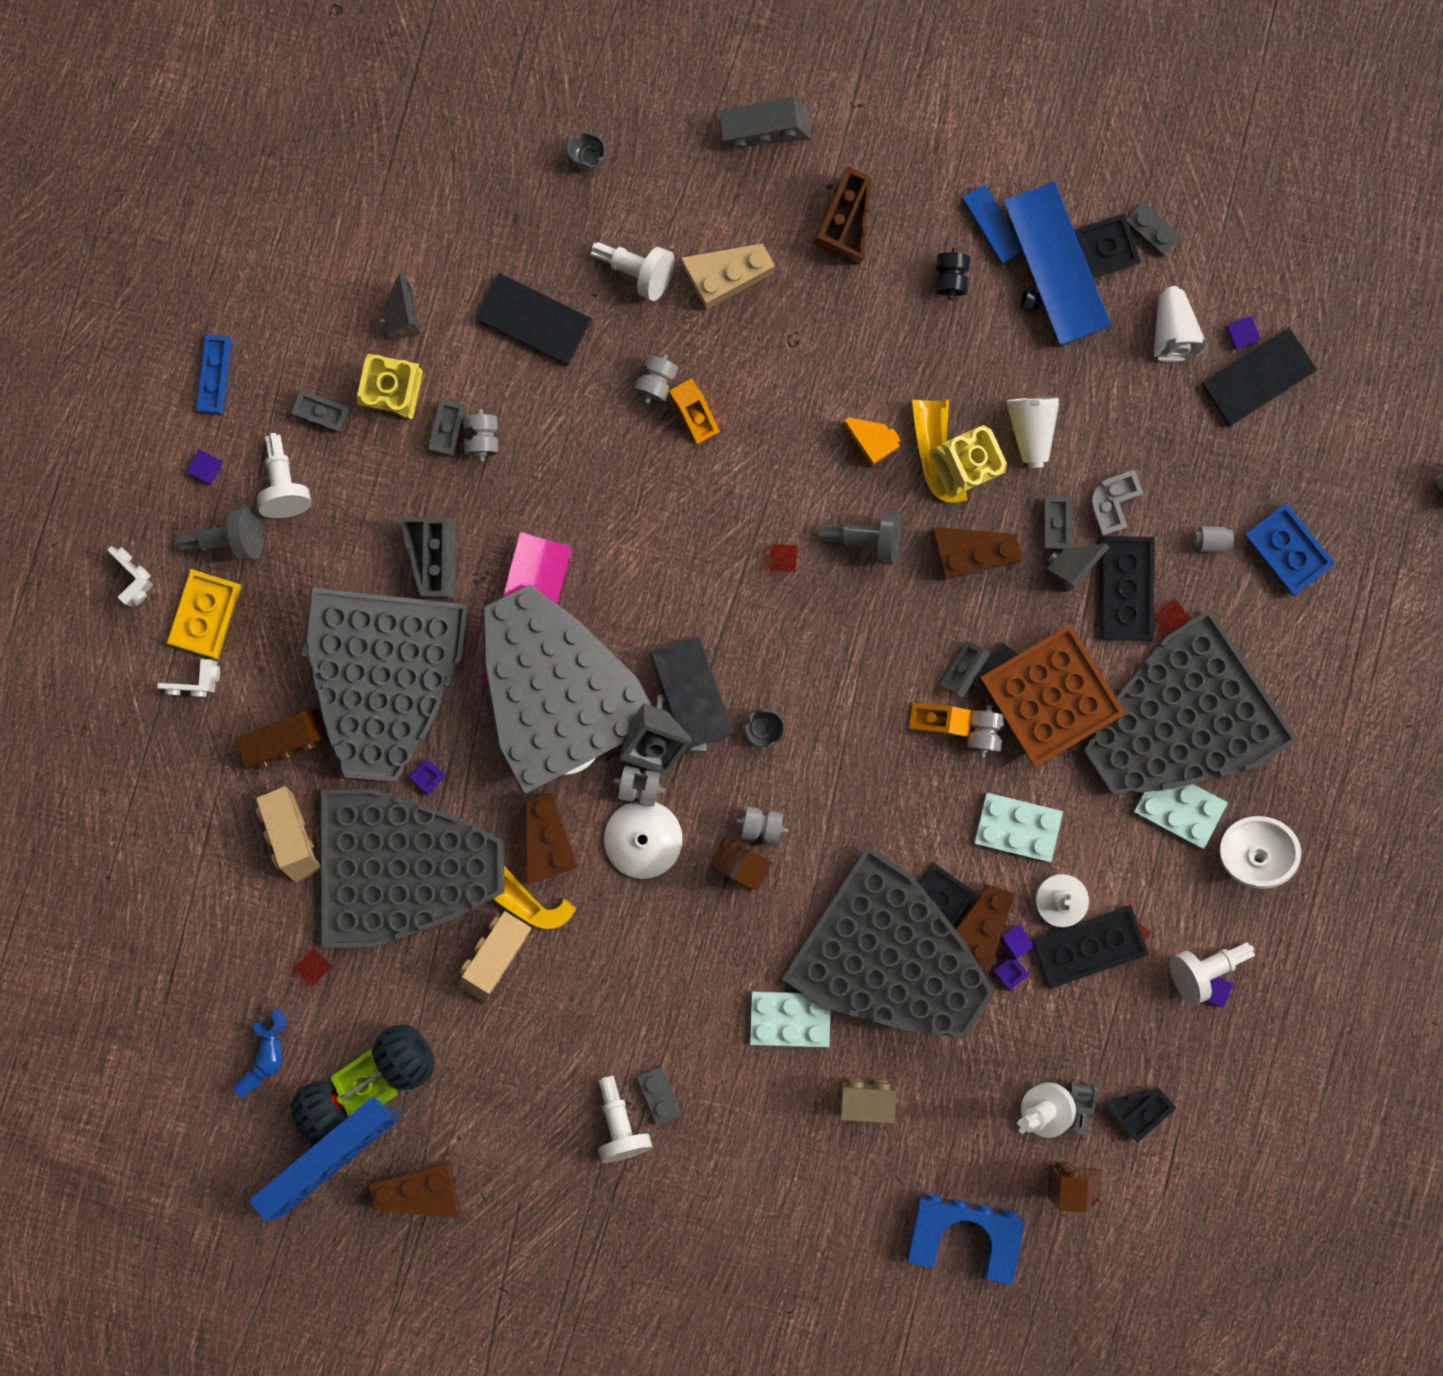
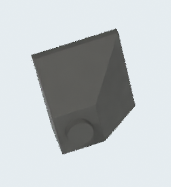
M404 272L399 273L382 309L384 318H380L382 333H387L390 340L421 334L412 286Z
M1107 544L1069 548L1064 549L1059 554L1055 551L1045 562L1048 567L1044 572L1068 592L1081 581L1108 550L1109 546Z
M643 703L631 720L620 759L667 775L692 740L667 711Z

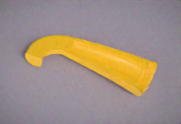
M912 400L919 454L928 487L937 498L945 502L966 501V491H962L954 497L948 496L929 455L931 449L941 446L942 443L947 441L949 400Z
M504 866L505 893L494 898L495 901L528 923L544 929L560 927L572 917L576 908L568 900L563 899L562 904L555 909L542 907Z

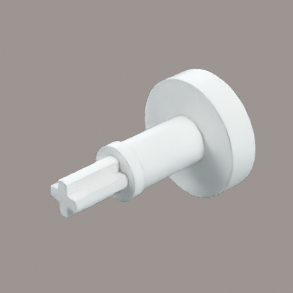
M599 242L597 244L594 243L592 246L591 256L610 263L611 268L616 271L620 270L638 278L637 291L640 296L655 301L666 290L674 269L675 260L674 254L671 251L656 247L646 258H643L622 247L614 249Z
M271 433L270 436H265L268 452L265 464L268 468L271 487L264 489L258 494V509L261 515L269 518L292 517L310 508V492L306 486L291 482L289 458L284 455L281 436Z
M1065 874L1052 875L1042 881L1036 890V910L1040 917L1051 925L1058 927L1072 926L1078 923L1087 912L1089 905L1088 892L1085 886L1073 876Z
M1247 942L1230 951L1222 949L1217 954L1202 961H1199L1191 952L1183 951L1170 959L1169 965L1172 979L1184 999L1192 1005H1197L1211 997L1210 980L1227 972L1234 971L1237 964L1254 957V948Z
M614 1076L601 1078L599 1084L605 1102L602 1110L605 1112L612 1142L598 1148L601 1162L620 1161L651 1150L653 1147L649 1134H632L625 1109V1100H620Z
M1051 1082L1041 1083L1030 1089L1022 1100V1118L1017 1122V1125L1020 1126L1019 1132L1022 1134L1033 1132L1041 1137L1052 1138L1068 1130L1073 1124L1076 1115L1075 1103L1070 1093L1062 1086Z

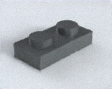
M1144 202L1127 218L1130 229L1162 257L1181 237L1174 228Z
M300 389L291 414L342 433L350 408Z
M440 399L428 447L429 451L455 457L466 405Z
M1044 497L1043 550L1071 548V497Z
M966 641L940 683V686L963 698L990 653Z
M662 1066L637 1076L657 1126L682 1116Z

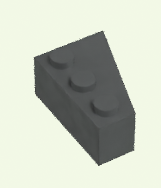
M795 96L720 110L722 139L732 149H743L749 145L812 140L809 109Z
M448 517L397 518L405 538L406 549L412 561L411 566L421 597L428 599H455L456 521Z

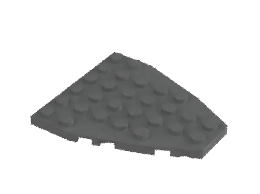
M528 585L483 608L484 669L489 698L492 701L493 721L496 724L498 749L523 795L625 742L631 720L643 703L651 705L637 677L578 619L532 585Z
M310 588L305 643L322 722L343 777L397 782L403 772V767L411 760L420 740H423L428 733L441 704L442 695L452 680L451 675L456 664H459L462 658L467 604Z
M1209 609L1164 638L1116 697L1126 714L1096 731L1083 752L1112 795L1171 790L1252 770L1297 742L1298 739Z
M377 789L321 790L322 948L377 947L454 920L505 893L503 839L453 814Z
M868 846L782 978L826 1009L905 1031L967 1038L995 994L964 939L914 876Z

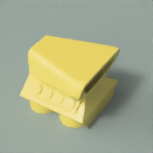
M368 354L363 366L357 395V405L395 412L405 418L412 419L423 374L419 364L406 360L387 358L381 355Z
M984 425L942 443L941 446H937L929 451L930 458L949 497H954L962 491L964 492L1005 473L1007 463L990 428Z

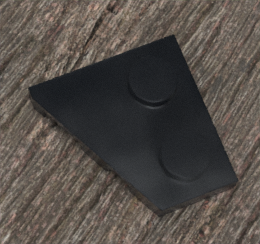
M1158 1087L1109 1099L1102 1103L1137 1143L1177 1109Z

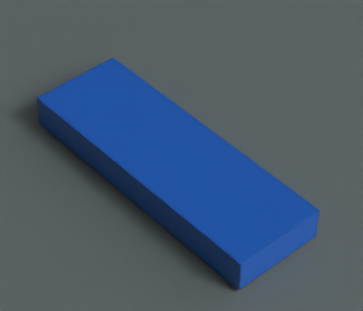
M985 184L963 196L964 204L1001 265L1024 252L1020 241Z
M205 334L196 411L199 413L223 415L232 347L231 337Z

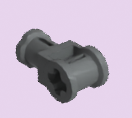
M1071 1080L1068 1092L1074 1100L1076 1115L1073 1124L1066 1132L1077 1135H1090V1130H1088L1090 1114L1094 1115L1098 1099V1084H1076L1075 1081Z

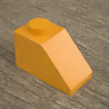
M692 378L669 390L679 413L697 444L720 432L703 394Z
M850 417L844 421L843 425L872 467L898 451L900 438L893 428L889 430L885 424Z
M912 703L909 729L969 737L972 711L953 706Z

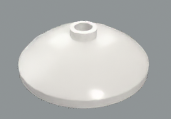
M638 800L625 804L611 816L604 833V846L609 860L622 873L639 879L653 878L666 872L676 862L682 848V831L674 814L665 806L656 802L655 806L641 804ZM641 834L646 835L648 838L645 845L638 843V837Z
M1253 816L1241 819L1227 829L1221 841L1220 857L1224 868L1236 881L1249 887L1265 889L1282 885L1296 873L1301 860V847L1293 831L1282 822L1269 817ZM1255 859H1261L1263 862L1258 863Z

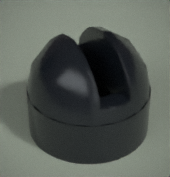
M1026 289L1020 301V309L1026 311L1037 310L1039 305L1036 303H1041V296L1033 290Z

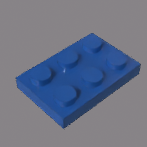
M1287 503L1281 505L1243 535L1291 596H1295L1335 564Z

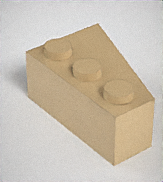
M763 243L681 258L682 266L706 310L774 274L775 265Z
M284 786L256 798L259 805L256 808V812L261 823H265L267 830L264 831V836L268 845L273 847L275 854H272L271 857L275 867L281 869L294 882L321 872V863L315 860L312 848L315 846L313 841L307 837L304 828L305 822L293 793Z
M504 911L501 917L495 916L488 927L491 930L488 938L482 937L474 949L477 955L473 961L468 959L459 972L463 975L459 988L484 1004L488 1001L489 995L501 980L502 975L531 930L530 926Z

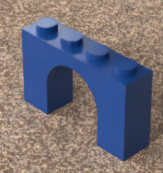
M926 1193V1196H918L906 1255L908 1263L934 1268L943 1232L956 1222L972 1221L981 1225L987 1231L989 1237V1248L983 1273L986 1280L1013 1284L1025 1221L1022 1217H1019L1018 1212L1004 1209L1003 1213L995 1212L993 1207L984 1204H978L976 1208L967 1206V1201L952 1198L951 1202L941 1200L942 1196L932 1193Z

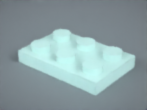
M1192 784L1171 790L1143 792L1133 812L1204 849L1228 802Z
M986 793L974 844L1051 862L1063 811Z
M752 991L750 1045L829 1047L830 1009L824 1008L803 993Z

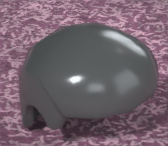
M585 131L577 137L572 135L567 142L566 151L568 159L580 171H593L601 167L606 161V145L598 135Z
M760 708L753 711L745 719L744 732L747 739L755 746L771 747L784 737L786 726L783 718L775 710Z

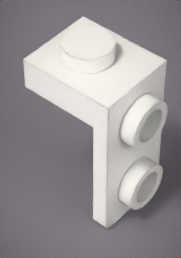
M110 546L107 550L136 578L118 598L125 605L130 607L133 605L137 606L147 597L146 592L153 586L148 580L151 575L140 565L136 568L130 562L132 556L122 547L117 549Z
M201 659L199 685L157 683V688L165 690L164 694L180 695L181 691H191L190 696L206 697L207 692L215 693V682L219 681L220 667L217 666V661Z

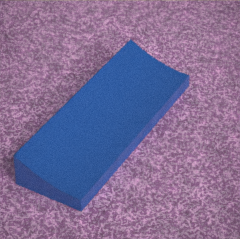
M1052 181L1031 191L1005 199L1004 203L1060 345H1069L1111 327L1112 324L1056 182Z
M374 1096L371 1097L249 1200L264 1221L281 1219L402 1118L397 1109L385 1105Z

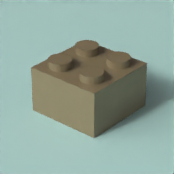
M846 1078V1082H840L839 1116L841 1120L895 1123L897 1091L888 1080L873 1079V1084L862 1082L860 1078Z

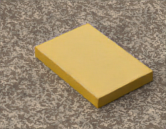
M190 569L167 644L218 659L242 585Z

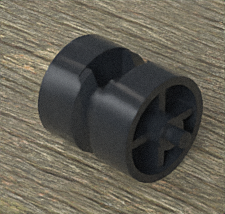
M952 248V252L937 254L936 270L940 273V276L935 279L934 292L948 296V300H953V296L967 295L969 278L965 276V273L970 270L971 257L967 254L957 253V248Z

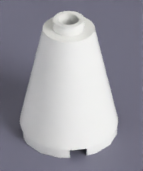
M1176 286L1167 287L1159 295L1154 356H1158V360L1162 362L1185 361V356L1193 354V358L1198 357L1205 352L1207 346L1185 291Z
M1036 397L1032 399L1007 400V408L1022 462L1028 463L1029 468L1044 467V462L1049 461L1059 408V398Z

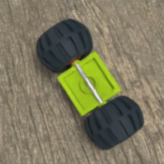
M395 1025L385 1029L375 1040L372 1049L331 1076L333 1084L328 1081H314L303 1086L296 1093L291 1103V1115L295 1125L298 1127L297 1129L310 1143L315 1145L371 1097L374 1096L385 1104L398 1095L396 1089L411 1090L423 1085L431 1076L435 1067V1059L430 1046L424 1037L409 1025Z

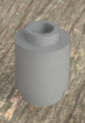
M1200 526L1198 531L1194 532L1193 545L1198 547L1199 552L1225 553L1226 550H1232L1234 534L1231 529L1226 527Z

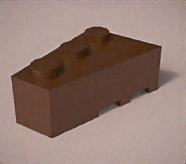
M848 166L840 175L812 243L858 265L865 260V236L867 235V213L869 210L872 177Z
M933 527L931 530L943 581L1019 563L1022 560L1016 534Z
M320 709L297 713L235 738L245 768L256 766L257 770L271 766L272 760L278 759L283 761L292 758L295 752L301 751L303 753L315 749L317 744L329 740L322 722Z
M554 793L527 801V885L578 868L579 865Z
M723 838L710 866L736 880V887L751 893L752 889L759 890L772 862Z
M988 884L985 885L954 928L966 942L977 963L982 967L990 969L1015 893Z
M450 1161L373 1179L369 1184L375 1211L459 1218L462 1214Z
M1057 1162V1166L1049 1165L1048 1198L1059 1211H1089L1092 1205H1096V1202L1100 1201L1102 1169L1074 1167L1073 1163Z

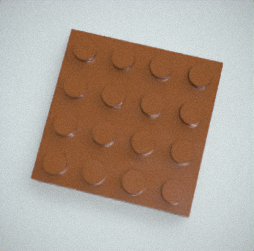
M1071 624L980 677V680L1001 714L1004 715L1005 721L1034 768L1126 714Z

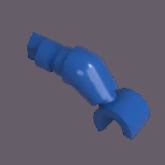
M273 1009L270 1016L274 1019V1026L271 1030L266 1028L264 1022L253 1023L254 1030L263 1037V1040H260L258 1056L254 1059L255 1063L251 1067L252 1071L248 1070L233 1086V1090L241 1098L251 1089L256 1090L262 1084L261 1079H266L269 1075L273 1076L282 1063L281 1043L277 1036L286 1029L287 1018L284 1012L279 1009Z

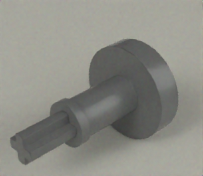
M250 507L233 509L230 512L227 526L210 529L201 528L199 533L179 536L176 543L179 545L180 551L201 548L204 552L212 549L231 547L234 555L239 560L245 561L257 559L261 555L263 532L255 511Z
M885 512L882 516L880 527L852 525L851 523H846L844 527L820 525L819 541L843 542L844 547L878 548L881 564L896 565L902 542V518L900 513Z

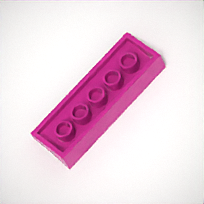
M520 532L503 597L528 585H532L558 605L572 547ZM485 669L480 683L483 686H487Z

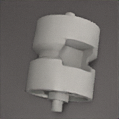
M663 354L662 358L647 355L643 365V371L646 375L639 377L634 387L636 392L646 397L644 400L646 403H649L650 399L660 402L666 401L670 388L667 382L675 379L679 369L678 366L667 360V354Z
M478 409V414L465 416L464 432L468 434V438L464 439V454L479 457V462H484V457L498 454V438L494 436V433L498 432V417L483 414V409Z
M987 705V710L984 711L972 710L971 725L975 728V731L970 732L967 747L978 749L980 757L984 758L988 751L1000 752L1002 740L997 735V732L1001 731L1004 727V715L994 713L992 705Z
M624 766L622 777L619 779L614 778L613 782L620 787L618 799L630 802L639 799L641 804L655 806L657 795L665 793L666 788H661L659 784L661 773L650 770L641 773L639 768Z
M747 806L745 817L742 820L737 819L736 824L741 825V828H743L741 840L753 842L758 837H761L766 845L778 846L780 835L782 833L788 834V828H784V825H782L784 813L769 811L767 815H763L762 810L759 808Z

